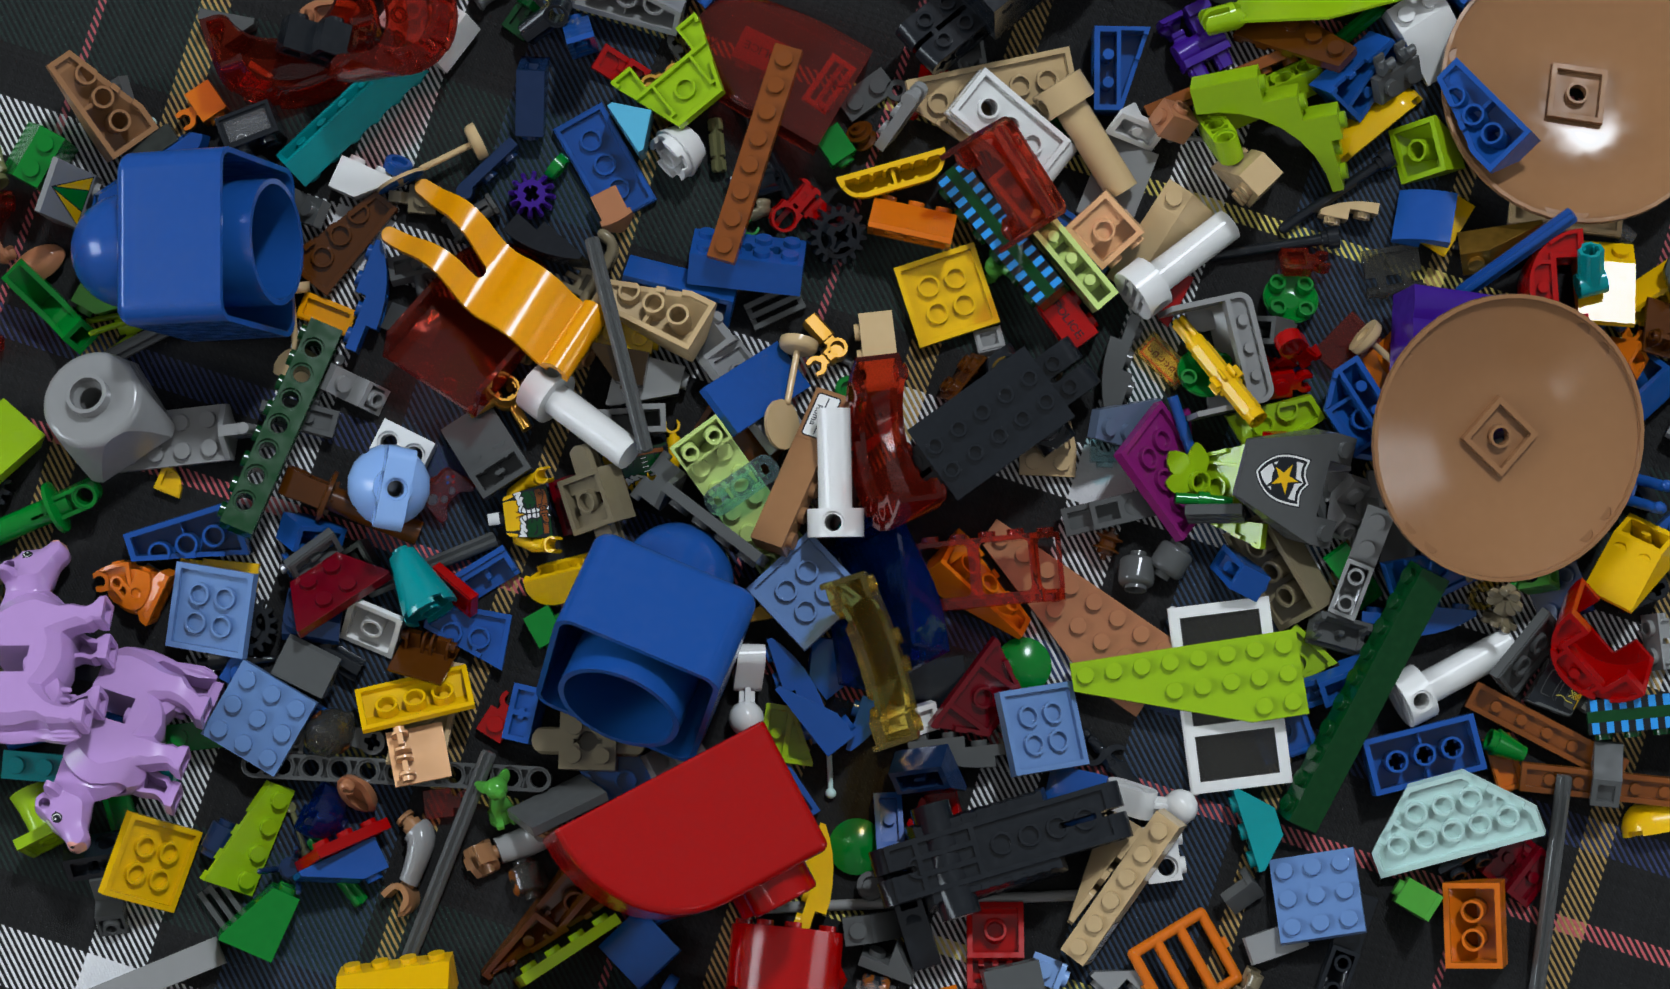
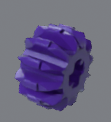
M532 171L530 180L527 179L525 173H521L520 176L523 180L521 184L516 180L512 181V185L518 190L508 191L510 197L516 198L510 202V206L512 208L520 206L517 210L520 216L528 210L527 217L529 220L533 219L534 211H537L539 217L543 218V207L549 211L553 209L547 200H556L555 194L548 193L555 186L553 183L545 185L548 179L546 175H542L537 181L536 171ZM533 189H536L538 199L534 201L532 198L531 202H529L526 193L529 190L533 193Z

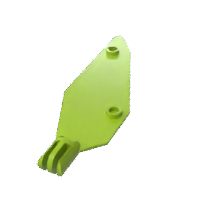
M1238 0L1237 2H1228L1202 9L1198 13V20L1206 33L1212 36L1237 30L1245 23L1329 20L1402 0Z

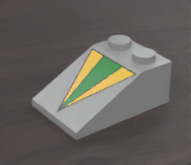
M53 156L34 211L53 223L75 230L80 218L92 207L93 195L103 189L102 179Z

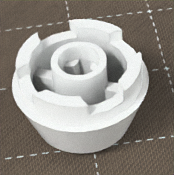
M672 126L659 130L656 133V137L650 141V149H656L661 158L657 161L658 165L670 177L673 178L678 175L681 181L695 174L706 155V150L700 137L688 126L684 129Z

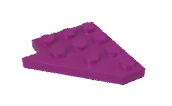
M1158 401L1152 404L1113 456L1174 541L1179 542L1187 537L1195 524H1188L1185 516V505L1187 504H1175V494L1165 485L1166 479L1172 475L1166 465V458L1169 451L1185 453V450L1180 440L1174 417L1162 401ZM1189 408L1183 409L1185 416L1191 414ZM1188 422L1190 431L1192 433V424L1191 422Z

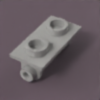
M1666 612L1640 615V629L1643 635L1644 647L1654 658L1651 671L1670 669V643L1663 644V638H1670V618L1666 617Z

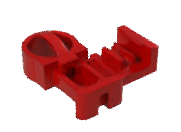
M799 178L802 183L787 201L781 199L771 209L769 222L775 230L780 232L792 231L796 228L802 217L805 219L807 217L817 219L819 217L818 209L824 212L827 211V203L820 197L818 199L815 197V195H821L820 190L812 186L811 182L807 179ZM787 207V208L777 217V219L774 220L776 212H777L779 209H781V208ZM792 212L793 221L791 225L784 229L779 228L778 226L783 219Z
M1297 328L1285 329L1274 338V344L1281 356L1280 359L1276 357L1273 359L1266 355L1269 369L1288 367L1293 369L1298 365L1297 361L1301 369H1304L1311 365V361H1317L1322 357L1317 344L1310 347L1304 334Z

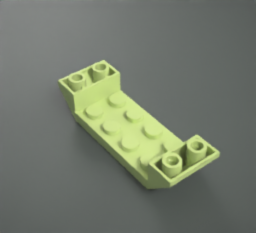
M715 414L669 448L723 524L770 559L764 568L758 564L755 565L758 572L762 574L781 557V555L757 548L750 538L770 494V490ZM800 531L797 533L799 536L798 540L803 536Z

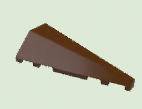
M559 869L482 968L481 975L488 980L492 979L494 974L507 966L515 965L517 960L530 952H536L569 931L570 927L583 919H589L593 916L594 912L605 905L587 895Z

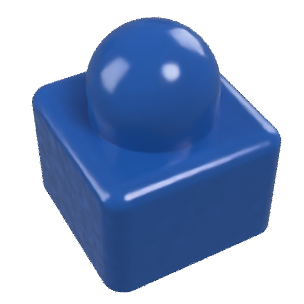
M229 146L136 152L123 156L117 169V195L107 197L90 207L80 218L73 232L70 249L72 265L85 289L102 302L116 306L118 314L125 324L191 342L291 336L295 326V293L302 274L304 247L300 216L295 203L294 180L290 170Z
M666 523L655 526L641 534L634 542L614 534L598 536L593 541L554 624L536 688V695L539 700L551 708L575 717L586 727L611 740L632 746L647 747L680 761H686L696 756L732 674L756 606L752 594L734 584L732 563L722 544L714 539V536L706 530L704 531L698 526L687 523Z

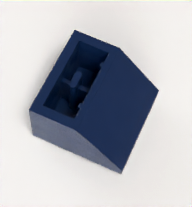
M948 744L895 751L888 774L898 795L918 797L966 790V783Z

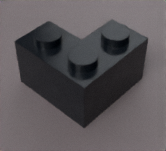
M295 12L282 19L275 52L329 68L345 58L352 25L344 23L345 20L337 16H328L319 22L309 20V16Z

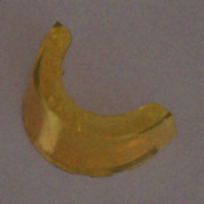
M861 571L819 585L821 591L826 590L832 612H835L840 620L846 619L849 623L846 627V633L862 674L867 697L869 700H874L875 706L870 710L869 721L876 744L872 747L873 752L875 753L918 739L920 731L924 730L918 714L914 691L908 673L912 671L911 661L908 654L903 655L900 644L904 643L901 631L899 627L894 628L884 601L878 591L875 576L873 574L869 575L866 571Z

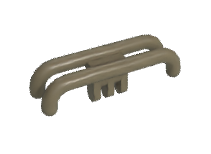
M603 228L597 232V236L607 246L604 258L609 274L617 261L619 245L614 235ZM573 267L580 271L578 275L567 270L565 276L574 280V283L571 285L564 280L561 282L572 293L579 296L580 300H592L597 292L592 270Z

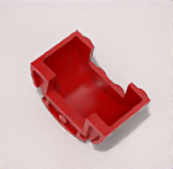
M1583 228L1561 233L1536 250L1522 268L1518 280L1517 294L1540 296L1559 302L1557 266L1572 265V258H1578L1577 250L1584 243Z
M1582 577L1567 591L1552 634L1550 654L1554 668L1570 688L1593 700H1595V697L1608 699L1610 703H1622L1638 699L1646 693L1654 658L1637 639L1615 652L1580 614L1581 611L1600 601L1598 594Z
M736 918V922L732 923L725 989H839L844 934L836 933V927L819 925V930L802 928L801 922L785 921L784 926H774V920L757 919V923L753 924L752 919L743 920L742 918Z

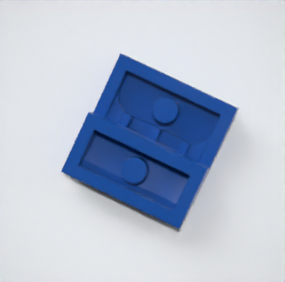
M1428 189L1399 190L1391 242L1419 247L1420 243L1448 248L1451 241L1458 193Z
M1075 768L1050 771L1045 791L1047 799L1107 783L1108 776ZM1089 816L1066 823L1065 825L1073 826L1094 820V817Z
M629 916L598 946L638 989H643L682 951L652 919Z

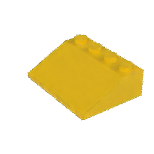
M433 950L428 955L421 956L410 953L402 955L399 959L388 960L387 957H381L372 960L370 963L360 964L359 961H352L341 966L336 977V989H457L459 984L453 951L445 952L444 950Z

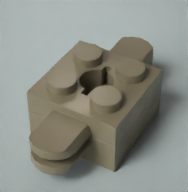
M587 443L573 447L570 451V458L576 475L557 482L573 535L578 536L594 531L596 538L603 534H614L626 539L621 521L635 517L636 514L622 470L613 463L602 466L599 453Z
M560 712V727H540L535 730L531 739L532 746L537 752L559 755L558 769L562 771L618 772L619 757H638L646 749V747L627 745L604 737L586 727L575 717Z

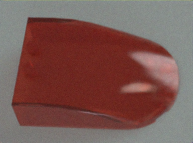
M718 0L711 4L699 17L726 93L718 101L751 119L775 43L803 51L777 135L814 156L823 136L863 67L868 63L873 50L827 24L770 0Z
M507 243L519 254L533 260L548 270L546 265L533 253L520 246ZM472 246L465 248L455 256L478 278L486 273L485 267ZM438 276L435 277L387 331L383 351L384 358L475 417L478 416L500 390L526 354L506 335L469 313L456 300Z

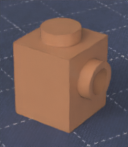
M1163 98L1148 118L1158 137L1184 145L1199 125L1189 106L1182 101L1176 100L1175 102Z

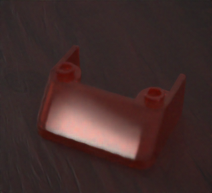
M1004 116L939 156L941 161H944L950 156L955 155L956 162L960 167L970 171L977 168L1007 216L1002 219L1001 231L1003 236L1010 242L998 249L1001 254L1066 212V204L1017 125L1009 117Z

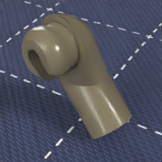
M758 198L756 200L757 205L753 208L750 218L752 221L760 220L769 215L772 209L770 208L771 200L769 198Z

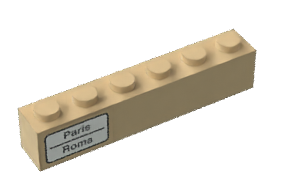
M1165 808L1156 810L1060 950L1082 966L1092 963L1187 826L1184 822Z

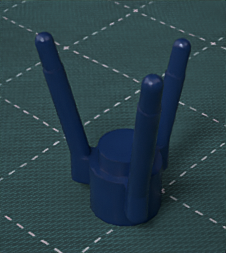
M298 846L293 847V856L284 858L279 866L260 868L257 870V873L280 872L283 878L293 879L292 876L298 872L294 863L301 857ZM295 881L297 895L301 894L302 886L301 882Z

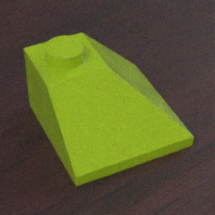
M1437 115L1388 130L1394 157L1398 164L1397 170L1401 185L1444 176L1465 169L1463 156L1457 148L1450 130Z

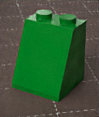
M28 122L5 163L8 169L5 173L41 192L53 156L71 164L79 149L51 130L39 124Z
M282 880L279 884L272 882L220 928L218 940L271 963L300 901V896L296 894L295 886Z

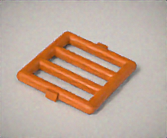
M1202 907L1195 909L1132 947L1127 952L1129 960L1143 983L1140 986L1141 989H1159L1141 958V955L1153 948L1176 989H1189L1163 943L1174 935H1177L1206 989H1231L1243 980L1240 970L1227 949L1230 946L1225 936L1220 937L1208 913ZM1198 921L1229 974L1227 978L1219 983H1216L1186 930V928Z

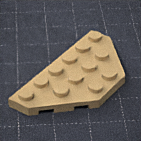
M1068 46L947 71L936 75L909 79L904 82L906 91L910 90V87L917 81L925 83L928 87V94L915 112L977 153L986 150L943 113L978 70L986 67L1039 113L1040 111L1032 98L1075 71ZM983 102L981 110L985 115L989 116L990 107ZM1004 120L1003 129L1006 133L1010 134L1011 125L1008 121Z

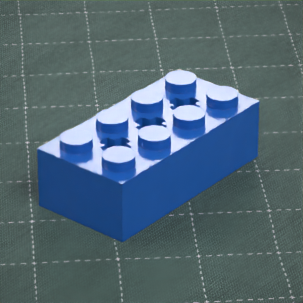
M710 227L695 228L689 253L687 284L800 297L805 265L806 241L800 240L797 237H772L764 233L758 235L745 234L734 266L707 257L715 229Z
M1473 713L1366 738L1360 749L1372 796L1404 790L1408 783L1460 769L1470 773L1488 769ZM1448 740L1450 743H1454L1456 749L1451 750L1452 755L1450 756L1449 752L1444 750ZM1420 747L1428 752V756L1424 757L1423 763L1416 756L1419 753ZM1392 754L1401 759V762L1397 763V769L1395 770L1394 766L1389 765Z

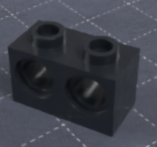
M120 830L90 834L91 845L89 849L80 854L69 851L64 842L62 862L69 882L103 877Z

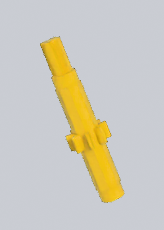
M1184 315L1179 319L1173 320L1172 323L1174 325L1172 328L1184 341L1192 357L1209 376L1211 384L1208 387L1215 396L1219 394L1222 397L1225 396L1251 428L1262 424L1267 414L1243 384L1241 377L1244 374L1237 365L1232 366L1230 363L1227 364L1210 342L1196 331Z

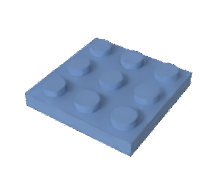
M807 533L798 540L793 550L790 549L787 558L783 556L778 558L746 588L804 652L867 595V591L817 538H807Z
M177 561L165 646L247 659L259 574Z
M243 659L200 734L275 777L319 702L252 662Z
M1072 681L1001 691L994 694L1011 778L1090 764Z
M1354 847L1270 860L1269 866L1282 946L1367 933Z

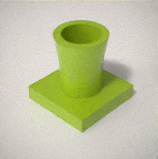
M45 782L28 785L10 797L11 802L20 813L29 831L12 841L17 851L32 858L64 843V840L56 835L48 824L41 820L35 812V800L39 794L44 792L43 785Z

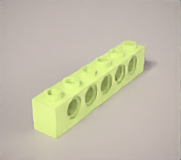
M1010 162L984 183L1092 313L1098 311L1119 293Z

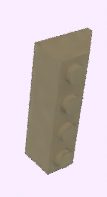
M1257 514L1251 517L1250 519L1246 520L1251 522L1266 523ZM1269 524L1265 549H1256L1251 544L1233 537L1228 532L1222 534L1230 547L1260 566L1271 577L1266 591L1260 597L1269 596L1271 617L1279 631L1287 629L1331 603L1334 593L1304 543L1286 539Z

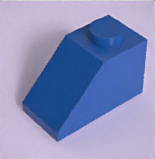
M283 512L276 539L291 551L296 552L329 527L342 546L347 528L321 518L317 522L315 521V516L310 514Z
M1225 543L1209 566L1229 589L1255 602L1266 591L1271 577L1260 566Z

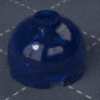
M323 781L311 794L313 798L309 804H304L294 825L296 831L314 840L329 838L334 832H341L348 822V819L345 817L347 804L342 800L335 787Z

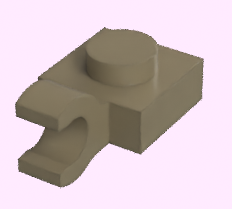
M409 185V193L389 190L388 202L393 205H408V214L436 216L437 210L415 193V185Z

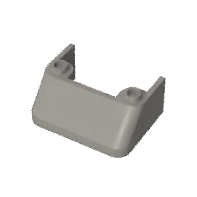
M1235 292L1171 306L1157 313L1158 319L1184 313L1197 332L1211 331L1215 349L1228 354L1232 359L1231 365H1237L1244 375L1241 377L1243 384L1258 403L1262 404L1271 399L1274 393V386L1254 304L1249 295L1243 292ZM1218 395L1206 397L1207 410L1198 411L1185 417L1187 422L1236 410L1225 396Z

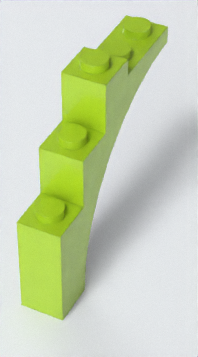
M1258 64L1192 77L1190 93L1196 115L1211 113L1241 114L1264 120L1282 128L1301 141L1316 157L1327 175L1332 191L1344 190L1345 179L1349 178L1347 163L1341 162L1339 155L1343 154L1341 139H1343L1344 128L1348 127L1346 112L1340 111L1338 101L1308 107L1306 93L1300 92L1298 83L1268 88L1266 74L1260 73Z

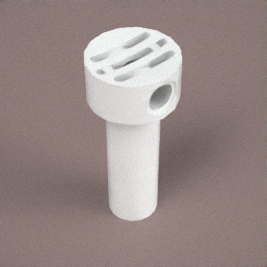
M1223 211L1217 212L1153 261L1148 262L1144 258L1138 257L1114 276V282L1119 294L1136 315L1142 317V319L1149 320L1172 302L1170 289L1240 237L1239 229L1227 213Z
M539 365L534 367L526 376L517 392L516 403L518 407L538 422L544 423L552 418L620 469L626 468L634 461L639 453L635 437L575 393V379L573 376L566 382L561 379V374L551 367L548 370Z
M817 408L818 508L807 509V538L864 537V508H852L851 408ZM835 515H838L841 519V526L838 530L834 531L830 527V520Z
M1499 629L1423 671L1410 664L1403 668L1389 698L1403 721L1408 726L1414 728L1438 715V701L1488 675L1514 642L1509 634Z

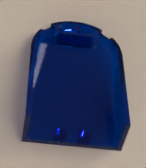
M867 503L856 507L864 508V537L836 538L834 546H829L828 551L867 591V595L831 627L838 684L874 692L950 650L946 622L937 589L907 525L900 514L894 509L877 503Z

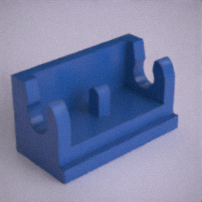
M501 545L455 573V575L479 594V599L521 572L506 547Z
M514 682L501 738L532 745V735L536 729L542 727L546 704L541 702L536 695L537 687Z

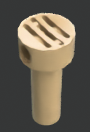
M1078 69L1033 97L1032 100L1042 116L1048 121L1057 117L1101 190L1104 192L1107 189L1115 198L1137 184V181L1086 101V98L1095 92L1081 69Z

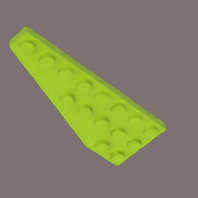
M1296 629L1069 663L1073 689L1077 693L1251 723L1309 714Z

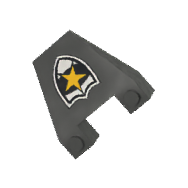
M1315 428L1247 438L1232 495L1286 539L1330 549L1336 522L1317 517V512L1330 462L1351 466L1357 438Z

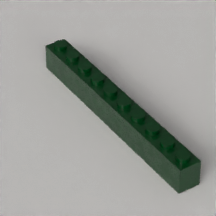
M1411 560L1407 567L1403 569L1394 592L1387 599L1384 611L1374 623L1373 631L1367 643L1362 646L1358 660L1348 672L1341 692L1335 697L1332 709L1327 718L1321 723L1314 743L1309 746L1306 758L1300 769L1294 774L1293 782L1288 792L1280 801V807L1277 812L1286 820L1311 832H1317L1447 588L1449 580Z

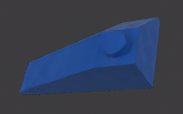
M1457 57L1436 77L1454 113L1457 124L1467 141L1471 154L1491 174L1519 162L1541 141Z

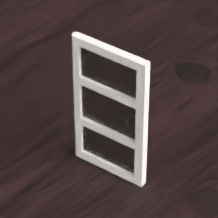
M1269 596L1259 597L1257 602L1246 598L1167 608L1172 648L1273 632ZM1180 710L1190 792L1194 796L1203 793L1293 782L1285 718L1251 723Z

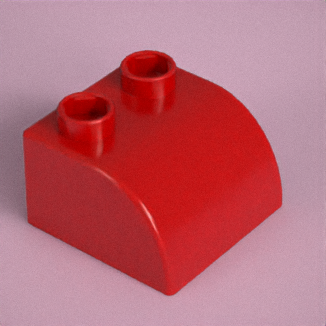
M763 721L566 823L543 839L544 845L560 869L587 895L617 912L632 917L653 920H667L713 910L730 901H733L743 920L753 916L760 917L816 886V881L805 861L822 853L827 847V841Z

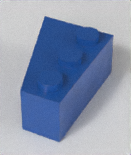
M1094 26L1092 29L1091 87L1095 93L1091 95V109L1095 115L1116 116L1124 107L1151 27Z
M1369 31L1353 45L1357 47V55L1340 73L1326 69L1309 86L1326 103L1338 101L1340 111H1345L1348 119L1361 123L1374 103L1370 80L1371 77L1376 75L1373 57L1383 52L1385 60L1392 56L1397 61L1393 50V45L1396 42L1392 38Z

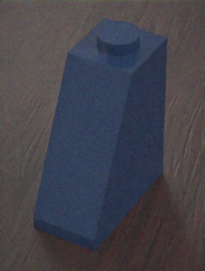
M522 56L516 69L515 136H522L524 140H538L539 137H544L546 131L550 57Z

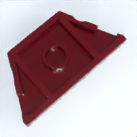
M336 552L291 581V596L298 636L300 638L306 636L392 579L390 572L387 569Z
M994 636L990 638L927 723L934 729L941 728L990 737L1000 723L994 694L1001 691L1021 689L1019 681L1015 678L1009 660L1006 659L997 638Z

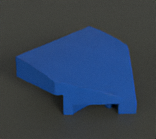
M820 637L810 648L806 670L816 688L827 700L871 666V664L852 641H848L843 637L840 639Z

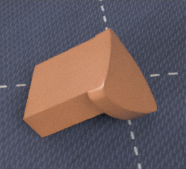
M616 185L590 197L602 220L600 221L602 228L613 233H622L628 228L632 221L633 212L630 207H626Z

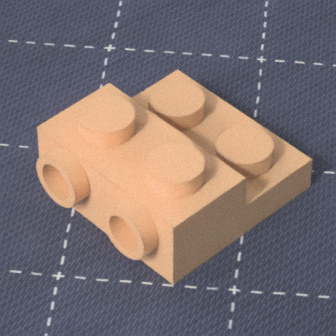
M1107 189L1065 226L1066 230L1101 270L1106 266L1110 269L1113 268L1123 258L1120 254L1127 247L1132 250L1144 239L1141 235L1145 230Z

